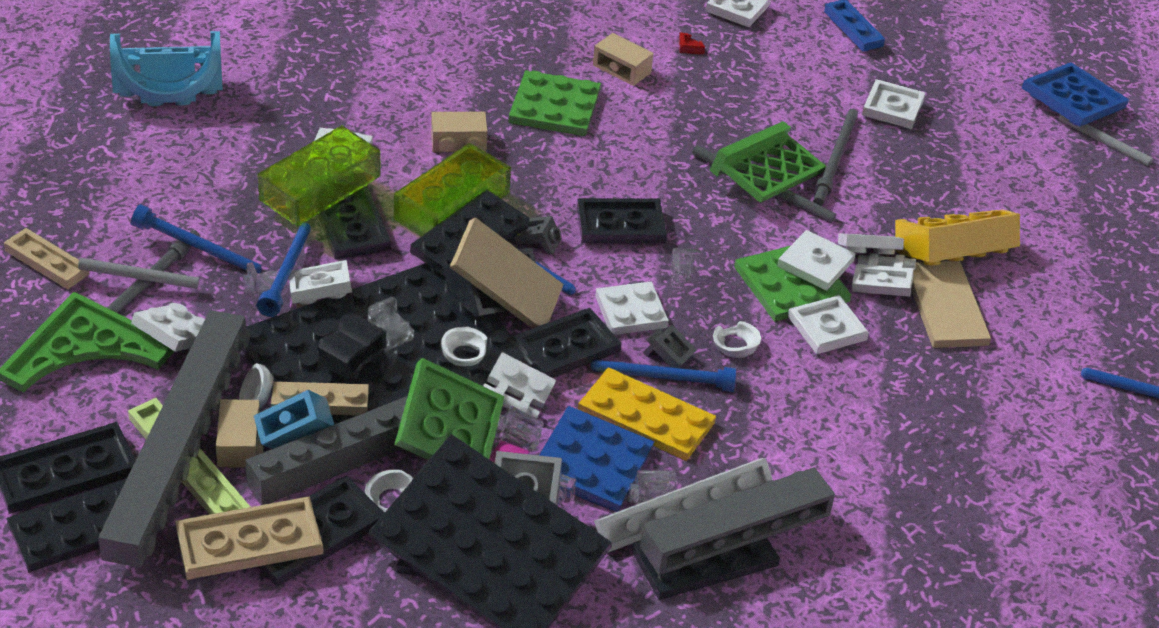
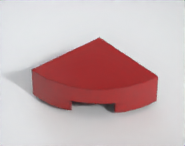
M679 32V53H705V46L702 41L698 42L692 39L691 34Z

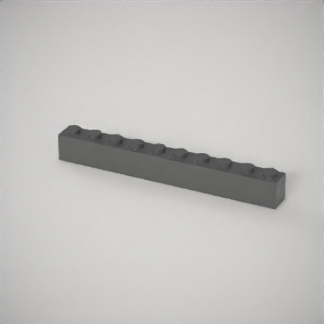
M209 310L98 537L101 560L141 568L146 556L152 555L156 544L158 530H163L166 525L167 511L169 506L175 505L177 501L180 482L186 481L189 474V463L192 457L196 458L199 453L200 439L203 434L206 435L209 431L211 415L213 412H217L220 407L221 393L223 390L228 389L233 368L237 369L239 366L242 348H247L249 344L250 330L246 329L245 316Z

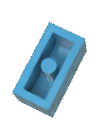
M306 390L254 415L261 445L271 449L334 425L327 398L310 390Z

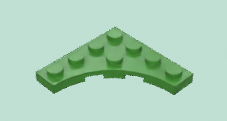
M73 292L1 366L0 381L24 393L39 379L57 369L95 359L134 361L159 370L175 351L131 324L132 320Z

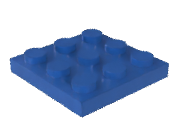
M1072 62L1025 79L1022 85V89L1028 92L1032 98L1040 100L1049 106L1052 111L1061 114L1069 119L1070 123L1079 127L1125 109L1129 102L1128 98Z
M568 405L539 456L562 458L561 490L606 509L619 512L653 448L654 441Z

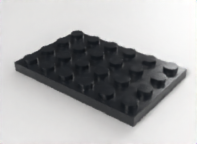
M452 434L449 435L368 532L369 539L496 628H550L612 548L610 540Z

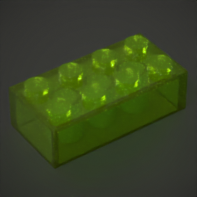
M341 125L257 174L259 200L298 227L381 177V150Z
M468 143L394 193L393 219L419 236H423L486 189L501 199L510 193L511 167L473 144Z

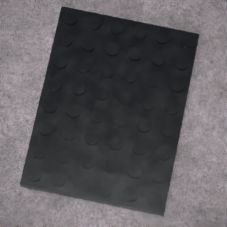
M426 263L353 288L352 292L347 293L344 297L337 299L328 297L246 326V329L250 330V340L247 348H242V352L252 366L257 363L264 365L273 376V382L369 384L367 412L408 396L416 364L422 358L481 386L486 383L491 387H495V385L487 382V379L502 352L533 368L532 362L514 342L512 335L494 314L475 317L451 296L446 277ZM359 315L387 331L386 348L373 361L366 363L362 370L354 377L345 379L318 363L317 346L324 336L338 331L340 324L344 320ZM457 327H471L479 330L488 338L485 356L478 364L462 367L449 362L444 356L441 346L444 334L448 330ZM466 345L459 346L453 351V354L460 359H471L479 356L480 353L479 350ZM332 415L335 425L357 415Z

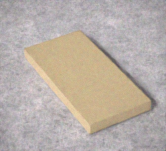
M476 217L469 221L450 265V268L531 328L549 323L564 285Z
M941 261L939 265H925L924 262H916L911 290L932 347L989 346L991 337L961 262Z
M310 497L175 521L187 580L323 554V544Z

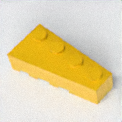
M1001 209L970 212L969 216L960 214L944 215V219L919 217L918 223L909 222L906 219L895 220V237L904 238L903 250L896 249V252L922 260L925 265H939L941 260L962 261L964 256L985 257L986 252L1007 253L1009 248L1020 247V214Z

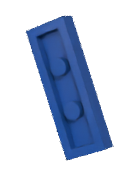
M839 0L825 4L824 12L862 52L884 47L885 38L848 0Z

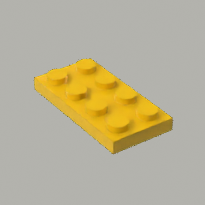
M609 367L578 403V410L654 441L653 446L685 461L689 459L716 420V416Z

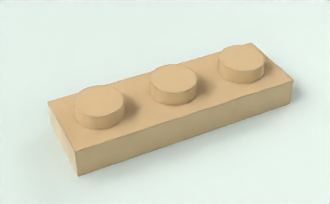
M27 228L4 242L7 253L67 290L90 275L89 271L78 269L79 260Z
M273 382L271 407L306 390H310L327 398L331 415L358 416L366 413L368 410L369 384Z

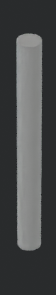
M1061 114L1058 118L1059 121L1147 167L1153 162L1152 157L1088 124L1079 127L1070 123L1069 119Z
M80 258L78 262V269L194 289H198L200 278L86 258Z

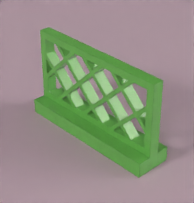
M782 121L719 149L710 171L717 177L722 174L728 175L761 203L824 172L826 165L790 137L788 133L791 127ZM786 145L792 151L783 149V146ZM767 154L776 155L778 159L769 157ZM785 158L795 160L796 163L785 161ZM751 161L762 163V166L751 164ZM802 162L808 163L812 167L805 166L802 164ZM769 165L780 168V171L769 168ZM736 169L744 170L746 174L740 173ZM787 170L795 171L798 175L787 173ZM753 173L764 175V178L753 176ZM771 177L781 179L782 183L771 180ZM755 185L765 187L766 191L762 192Z

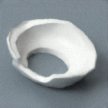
M742 321L738 322L737 326L727 329L717 326L713 334L716 347L723 354L733 358H743L753 354L761 342L760 332L753 325ZM737 335L747 343V346L740 348L726 347L724 344L725 337Z
M471 327L453 328L448 330L441 340L442 351L448 361L462 367L478 364L485 356L488 338L484 333ZM466 345L479 350L480 353L479 356L471 359H460L453 354V351L459 346Z
M256 363L249 370L239 395V400H259L260 408L266 404L273 387V376L264 365Z
M402 470L383 471L374 475L367 482L365 493L379 508L386 512L388 508L380 505V494L390 489L402 492L413 478Z

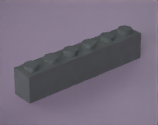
M408 396L246 459L247 486L260 505H265L402 450L403 448L395 445Z
M815 467L805 471H797L790 476L775 481L771 480L763 485L748 490H741L718 500H711L704 505L692 509H684L677 514L662 519H654L643 525L640 547L658 575L828 517L831 514L835 493Z

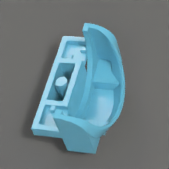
M210 31L211 46L121 48L120 34H110L113 93H119L123 97L138 95L141 97V103H147L149 106H161L164 103L175 102V105L182 106L191 104V101H196V95L200 92L202 94H215L217 90H223L220 31ZM195 63H200L201 67L195 71ZM135 65H140V73L134 69Z

